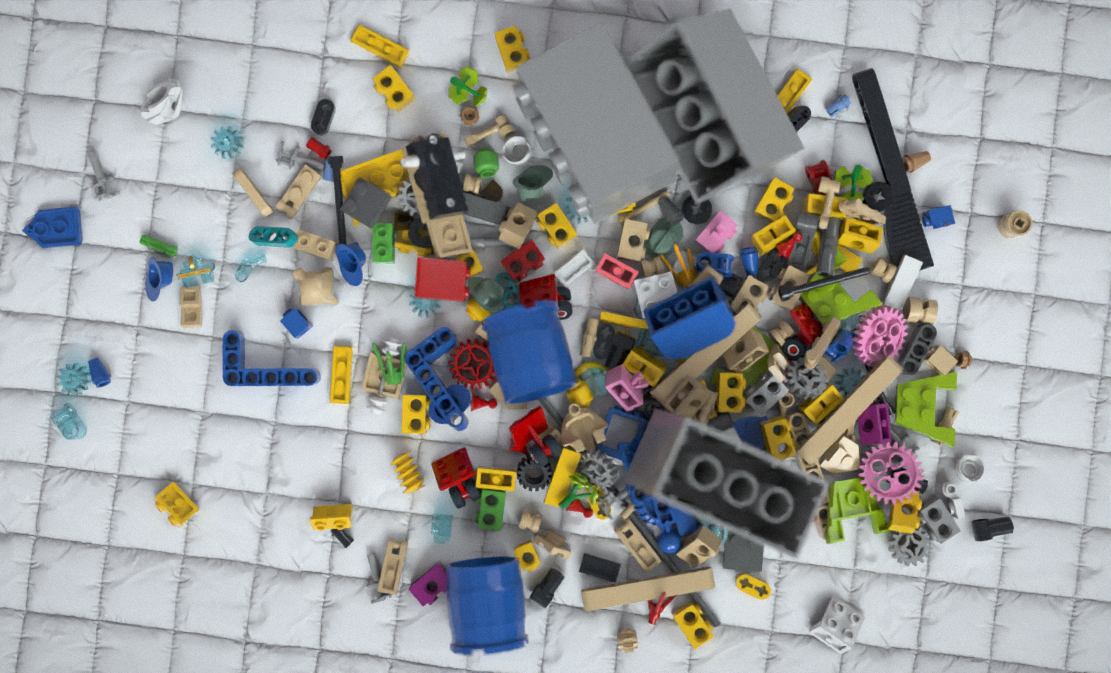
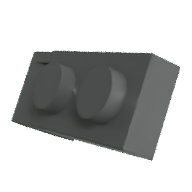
M800 211L796 232L802 233L803 239L795 242L790 258H788L787 266L790 265L794 268L806 270L819 215Z

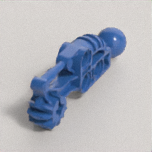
M641 433V439L634 437L631 443L624 441L617 443V449L620 450L626 474L630 467L628 452L633 457L635 456L644 433ZM626 483L627 494L630 496L632 505H635L633 508L638 512V517L643 519L645 524L652 523V525L661 528V533L658 536L659 548L668 554L678 551L682 545V539L679 533L672 529L671 524L676 523L672 505L664 502L662 508L658 509L657 505L661 501L660 499L643 491L638 496H635L634 492L637 488Z

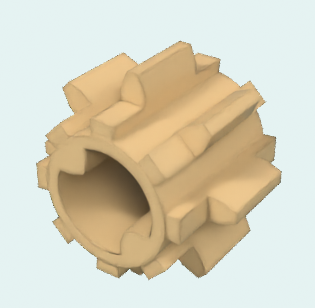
M630 628L621 629L622 632L617 633L619 650H624L625 653L634 652V649L638 648L636 630L631 631Z

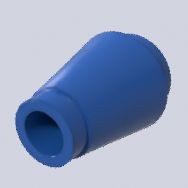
M756 247L740 249L741 254L739 256L746 275L758 274V251H756Z
M94 358L88 361L92 384H95L97 388L110 384L112 376L100 359Z

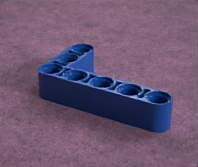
M442 327L410 350L405 356V362L448 425L457 431H463L468 427L469 420L430 365L457 344V336L449 328ZM450 334V338L447 341H443L444 337ZM435 346L433 352L428 353L429 348ZM419 357L418 363L413 365V360ZM429 372V377L423 379L424 374ZM440 387V391L437 394H433L434 389ZM451 402L450 407L444 410V404ZM461 417V422L455 425V419Z
M230 330L223 335V381L228 386H312L318 384L321 379L320 372L313 368L245 369V337L243 333ZM233 334L237 336L235 344H232L230 341ZM233 353L237 355L236 363H232L230 360ZM233 372L236 373L238 377L235 383H233L230 379V376ZM252 372H254L257 376V379L254 383L251 382L249 379V376ZM271 372L276 375V380L273 383L268 378ZM290 372L295 374L293 382H290L287 378ZM309 372H312L315 376L313 382H309L306 378Z

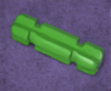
M142 235L139 241L141 245L149 246V248L166 253L172 257H175L178 251L177 247L147 235Z

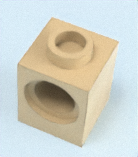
M931 346L924 359V362L938 375H946L958 362L942 346Z

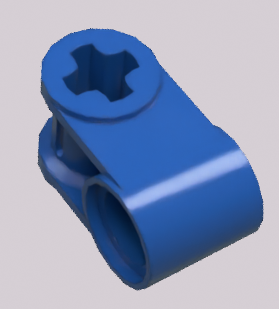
M703 252L698 256L696 263L698 272L701 273L706 267L700 262L707 260L710 262L709 266L723 275V277L732 276L731 264L734 260L733 255Z
M841 330L835 335L824 352L831 358L832 363H836L840 358L848 354L854 342L852 340L855 338L854 335L847 330Z

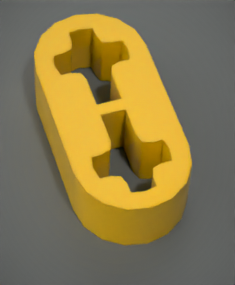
M596 484L592 485L593 488L600 491L598 497L603 498L605 494L602 488H598ZM599 500L595 501V505L590 503L598 519L605 520L608 518L606 515L603 516L601 513H597L599 511Z
M740 573L735 578V585L742 592L761 600L767 599L771 594L770 586L763 580L747 573ZM746 577L751 587L748 585L741 587L740 580H744ZM764 585L766 592H762L759 595V591L755 589V586L762 588Z

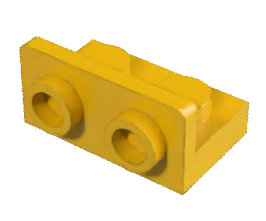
M416 229L421 234V241L424 236H430L427 230ZM399 230L397 241L394 244V247L399 248L398 252L409 254L410 251H415L417 256L428 258V255H434L433 245L428 248L417 247L410 241L408 230Z
M174 482L170 483L154 498L156 502L154 503L155 507L160 512L164 511L169 516L167 518L173 526L178 525L179 528L199 511V508Z
M352 504L313 506V514L309 519L312 529L323 531L325 529L351 528Z

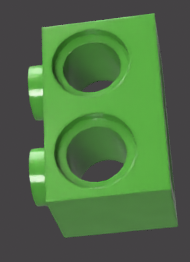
M376 223L373 227L372 262L375 264H395V230L392 223Z
M483 488L482 492H480L481 498L477 500V504H481L480 511H476L475 523H478L479 529L501 531L506 491ZM494 495L497 498V502L489 504L486 497ZM486 514L493 515L494 522H485L484 516Z

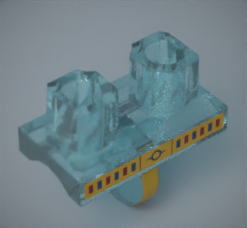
M193 254L189 255V261L183 262L184 268H191L182 269L180 273L176 274L178 280L182 279L185 288H189L197 284L195 276L198 275L201 276L203 284L213 282V270L216 267L214 262L204 264L203 258L196 259Z

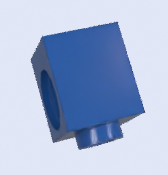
M291 308L282 315L284 318L280 320L296 339H299L313 327L301 311L296 308L293 310Z

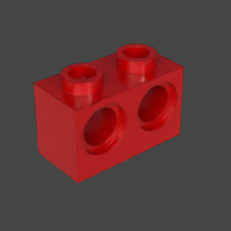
M531 240L523 245L520 250L517 249L500 262L513 281H521L528 276L527 272L531 269L536 271L544 265L543 261H545V258L534 241ZM529 252L537 254V259L534 262L526 259ZM515 262L520 263L522 266L521 270L517 273L511 271V265Z

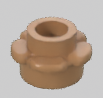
M466 107L461 113V120L466 125L477 123L479 112L476 108Z
M969 351L958 352L955 356V359L958 361L955 365L961 367V369H967V366L972 364L973 358Z

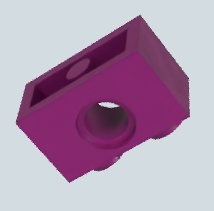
M888 403L870 404L858 417L861 445L892 442Z
M439 561L409 587V591L423 607L427 603L429 605L433 604L438 599L437 595L441 591L446 592L447 570L445 566ZM435 581L438 588H429L428 582Z

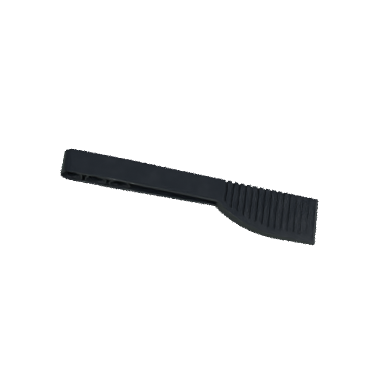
M873 68L854 73L852 75L853 85L885 183L891 187L894 193L893 202L890 204L889 209L884 210L886 221L883 224L885 242L891 262L898 268L903 255H907L923 262L919 271L933 267V259L925 238L922 223L920 222L921 220L919 219V213H917L915 200L912 197L913 193L911 194L910 183L876 73Z

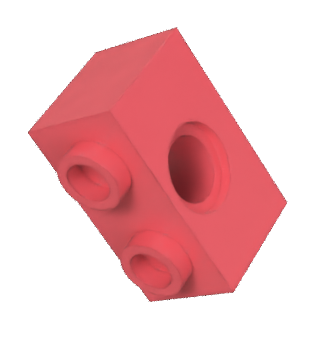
M607 254L603 255L595 270L599 275L627 290L630 289L638 274V271Z

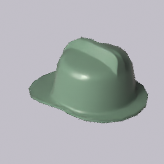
M536 165L526 169L514 178L513 185L517 188L521 200L526 201L529 198L539 197L542 194L544 185L553 178V171L547 166Z
M663 218L654 225L648 240L644 241V247L649 257L655 258L663 255L667 258L675 250L674 244L678 245L683 237V228L680 222L671 226Z
M476 276L468 279L467 286L470 288L469 290L484 310L497 312L502 308L504 290L497 281L491 278L484 279Z

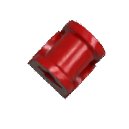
M821 160L820 163L811 167L805 166V173L814 193L826 196V193L819 192L822 177L830 178L829 180H832L826 161Z

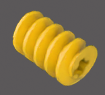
M411 450L392 458L394 460L390 463V466L397 465L393 471L394 473L400 472L396 479H403L400 487H407L403 494L414 492L426 486L420 485L424 478H417L421 472L414 471L418 465L411 464L414 457H407Z

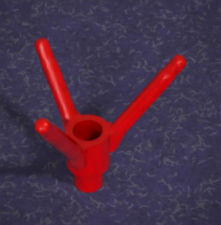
M665 592L660 596L658 603L647 600L650 610L648 622L655 625L663 610L677 595L670 596L664 603Z

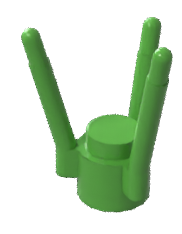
M372 343L383 373V379L386 380L387 385L402 383V378L405 377L406 344H402L400 371H398V368H393L390 351H386L389 368L386 372L375 343Z

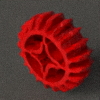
M474 338V344H471V340L467 339V346L460 342L459 344L462 349L454 347V350L458 352L457 355L450 354L455 360L448 361V364H454V368H450L449 372H456L452 378H460L457 384H461L464 381L463 386L466 388L468 384H471V390H474L475 384H477L478 388L482 389V382H484L485 386H489L487 379L495 380L491 376L492 373L495 374L488 347L489 344L484 347L485 340H482L479 345L477 338ZM473 348L483 350L489 358H477ZM468 350V361L459 365L461 355ZM473 358L475 361H484V363H480L477 366L476 370H474V367H465V365H469ZM490 363L488 373L481 379V366ZM461 370H471L475 380L466 378L461 373Z

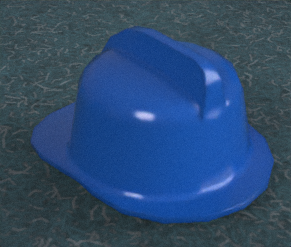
M358 242L348 245L338 244L335 252L342 276L350 285L359 286L363 279L361 268L366 262V255Z
M154 257L149 258L145 289L150 301H156L161 288L172 283V262L157 261Z
M460 384L447 387L464 412L469 407L471 401L469 390ZM431 401L429 405L431 419L438 424H448ZM451 402L444 404V410L450 407Z

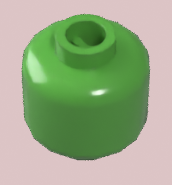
M481 148L474 155L475 172L481 177H492L499 170L498 155L495 151L489 148Z

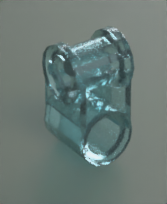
M66 403L58 412L50 414L52 421L65 439L76 440L86 436L87 428L71 404ZM73 427L77 429L75 436L72 433Z

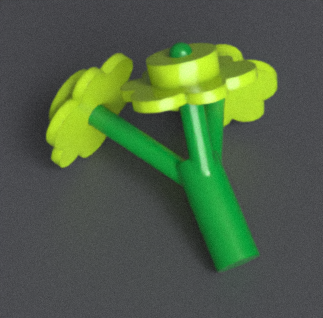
M466 66L458 73L461 80L456 77L450 79V83L453 85L448 89V98L453 99L455 104L467 101L469 92L473 94L472 103L476 107L485 101L487 97L486 87L481 86L476 91L471 89L479 82L476 69Z
M855 165L852 173L847 171L845 166H841L835 170L834 181L841 182L840 188L850 186L852 183L851 190L847 191V193H842V198H847L850 202L853 199L864 200L861 193L855 192L856 187L865 188L866 185L872 183L873 178L870 176L871 170H866L861 165Z
M576 472L574 476L569 475V478L572 479L571 485L574 486L572 491L558 506L564 510L574 499L589 497L590 503L595 505V501L598 499V492L591 483H587L588 477L579 472ZM588 488V493L575 494L577 489Z

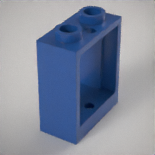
M617 405L614 408L609 407L605 419L608 426L613 414L637 421L639 425L635 437L641 439L640 435L643 433L647 422L643 418L644 414L635 411L629 414L625 412L623 407ZM608 427L604 429V435H605V436H606ZM604 441L597 444L596 451L599 449L601 454L606 453L607 456L622 460L620 450L603 445ZM628 453L631 463L634 457Z

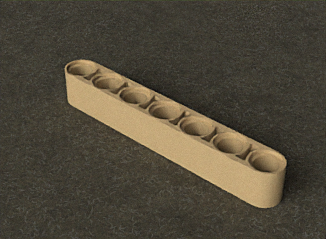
M749 302L733 314L735 328L727 338L690 355L687 360L683 359L649 391L658 403L664 406L665 402L688 375L694 379L697 378L762 318Z
M889 354L883 357L844 398L845 400L833 409L797 447L796 452L809 465L816 462L901 373L903 368Z
M791 412L787 415V420L791 424L792 430L789 432L791 438L796 443L797 449L799 446L797 442L798 436L803 434L806 439L810 435L805 416L797 412ZM794 416H798L800 419L797 426H793L791 422ZM795 449V457L799 469L808 474L814 471L816 477L824 481L819 461L817 460L812 465L804 463L803 458ZM827 491L816 515L818 520L815 521L818 534L825 540L829 504ZM822 509L827 510V515L824 518L819 516V512Z
M704 567L581 590L584 610L590 611L658 599L663 592L666 593L665 597L709 590L715 588L712 567Z

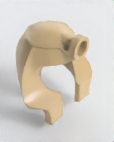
M325 267L321 272H305L302 268L294 271L293 277L299 282L300 305H337L339 303L333 292L334 270L332 267Z
M573 403L569 406V411L563 418L562 444L564 447L572 446L576 453L585 449L589 451L594 449L596 452L592 437L594 436L597 444L606 440L604 429L609 427L608 423L595 412Z

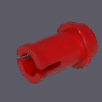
M311 137L306 144V148L318 154L321 159H326L332 152L329 145L325 146L314 137Z

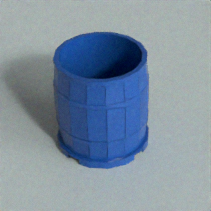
M555 301L534 302L535 307L524 309V305L515 306L488 316L485 319L486 324L482 322L483 331L487 333L493 368L505 404H520L546 398L569 390L577 385L573 360L563 325L558 316V303Z
M510 556L483 557L456 561L446 565L447 609L452 636L450 643L451 652L460 655H473L472 650H484V655L520 649L525 646L524 641H526V644L529 643L528 634L525 633V597L519 558Z

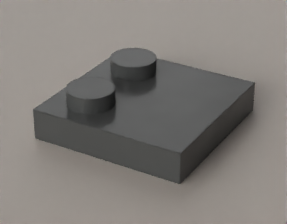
M360 177L340 210L372 229L392 196Z
M726 529L723 569L762 572L764 545Z

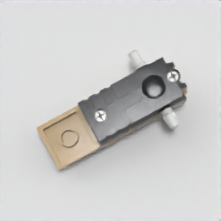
M432 133L425 137L417 136L409 140L408 145L402 148L404 159L401 160V164L403 167H407L422 224L427 223L436 259L473 252L463 214L469 211L465 203L466 198L465 195L463 196L464 191L460 185L461 180L455 162L465 159V152L452 151L449 137L443 138L439 134Z

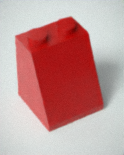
M417 257L414 297L428 300L465 302V298H469L470 288L466 286L467 279H470L471 267H468L467 262Z

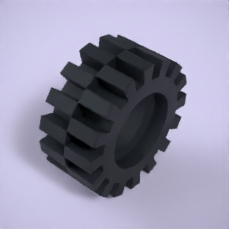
M530 454L527 455L526 459L523 457L517 467L519 484H523L524 489L529 487V491H532L533 488H535V492L539 491V487L542 490L545 489V485L548 486L549 480L551 481L552 479L550 462L541 468L534 462ZM531 467H538L542 473L537 478H531L527 475V471Z

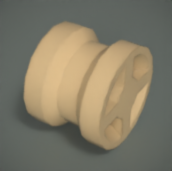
M466 174L463 186L464 193L473 192L474 195H479L482 177H472L470 174Z

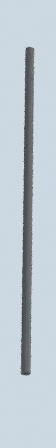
M547 398L538 399L562 430V417ZM585 449L579 453L582 456L587 450ZM614 485L606 487L611 492H614V496L619 493ZM625 499L621 500L622 505L626 508L629 504ZM633 511L629 518L672 573L681 572L669 555L659 548L658 541ZM697 592L688 593L715 628L721 624L700 595Z

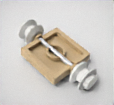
M388 337L387 341L383 340L386 343V348H381V350L385 354L386 351H390L393 368H398V371H400L401 360L395 359L393 356L400 354L397 351V347L402 346V344H398L399 340ZM374 353L369 355L361 390L376 394V396L369 398L372 404L367 406V408H370L371 413L381 415V412H386L383 409V404L388 403L381 397L387 396L399 399L404 378H402V383L387 385ZM380 355L387 372V369H389L387 355ZM405 362V365H404V374H406V369H407V364H406V362Z

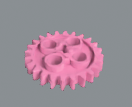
M886 305L885 307H874L872 312L867 311V317H861L862 324L857 323L859 330L854 331L857 337L852 339L856 342L852 347L857 349L854 354L859 356L858 360L871 367H874L888 354L893 359L894 355L899 356L898 350H903L904 348L901 344L906 342L903 337L908 335L907 332H904L908 325L904 324L906 319L902 318L903 314L898 312L897 309Z
M888 441L886 447L879 444L878 450L872 446L873 453L866 452L868 459H861L865 466H859L860 469L864 470L859 476L865 478L860 483L868 485L864 491L871 490L870 497L877 495L878 502L884 498L885 504L892 500L893 505H895L896 499L904 503L903 497L911 500L909 494L913 493L916 495L917 492L914 488L922 487L917 482L924 480L923 477L919 476L924 470L918 469L922 462L915 461L918 455L911 456L912 448L905 451V444L898 448L897 442L894 443V446H890ZM894 456L902 457L903 462L901 465L895 466L892 464L891 460ZM874 463H883V470L875 472L873 470ZM905 466L908 467L905 471L895 473L894 478L885 476L878 480L874 479L875 476L888 473L889 468L895 471ZM907 474L910 477L909 483H899V476ZM883 480L891 483V487L887 491L880 489V483Z

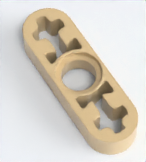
M241 167L232 173L259 211L265 217L274 212Z

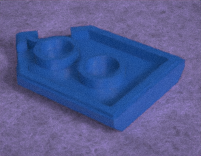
M78 207L39 210L35 214L34 219L22 230L42 248L82 245L83 242L81 216Z

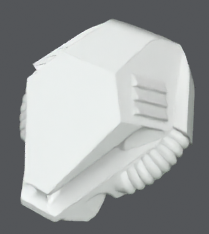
M170 78L168 82L157 84L146 93L148 98L141 105V115L144 119L155 125L178 117L183 95V87H180L179 80Z

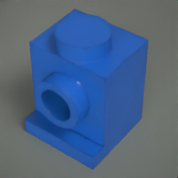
M951 205L923 212V226H933V229L955 224Z

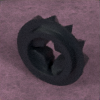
M884 182L871 183L863 192V204L868 205L871 209L882 212L885 209H889L890 204L893 202L894 193L891 187ZM879 193H881V196H883V198L885 199L878 200V202H876V199L873 196H871L879 195Z
M688 196L683 202L681 211L689 223L698 225L705 223L710 218L712 204L709 199L700 204V210L703 213L698 212L694 216V210L690 206L696 207L697 204L693 196Z
M421 217L415 219L410 224L408 236L415 246L428 248L432 246L431 237L429 235L424 236L421 241V234L416 231V229L423 230L427 223L422 224Z

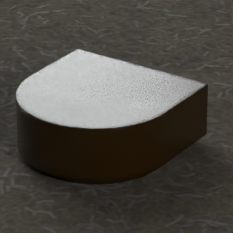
M492 179L480 194L487 200L498 202L503 196V190Z
M395 212L394 230H408L410 224L414 221L413 217L408 213Z

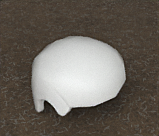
M513 136L503 145L502 156L510 164H524L531 156V144L523 136Z
M965 454L956 461V475L964 482H978L985 474L986 467L984 462L976 454Z

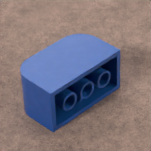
M714 275L643 310L650 337L662 354L670 359L686 358L727 338L735 328V320L726 295Z

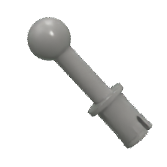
M484 235L482 237H469L472 249L479 248L485 250V246L503 245L515 249V247L499 240V238L485 239Z

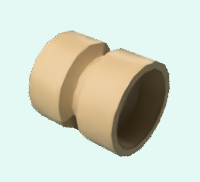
M1018 210L1003 215L999 219L998 230L1002 236L1014 238L1027 234L1032 228L1033 221L1027 212Z
M908 297L906 299L903 310V318L906 321L916 323L919 320L923 324L931 325L935 323L938 314V303L936 300L924 299L921 301L920 298Z

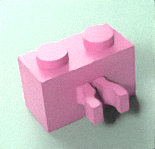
M720 210L694 242L706 252L719 254L725 247L723 245L724 241L727 238L731 240L737 233L735 228L738 224Z
M621 364L606 372L605 388L628 412L643 405V388L648 386V380L646 378L640 381L642 379L640 371L632 376Z

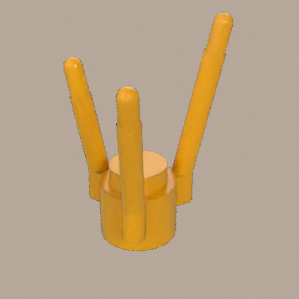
M674 244L676 255L683 270L678 272L679 276L663 255L659 257L668 270L672 271L677 284L681 283L683 288L691 285L697 275L694 270L691 249L687 248L690 269H687L677 244Z

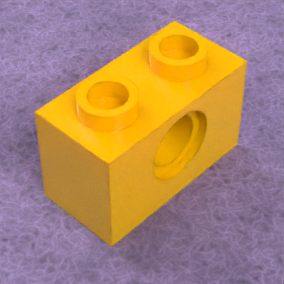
M846 217L840 224L838 243L848 248L872 254L881 245L883 228Z
M479 466L477 469L476 488L515 491L517 470Z
M916 491V495L913 493L909 494L911 500L903 497L904 503L896 499V504L893 505L891 500L888 530L912 534L916 528H919L920 517H917V513L922 505L919 491ZM902 508H907L910 514H905Z

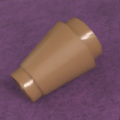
M924 151L904 155L902 160L906 172L912 173L930 162V153Z

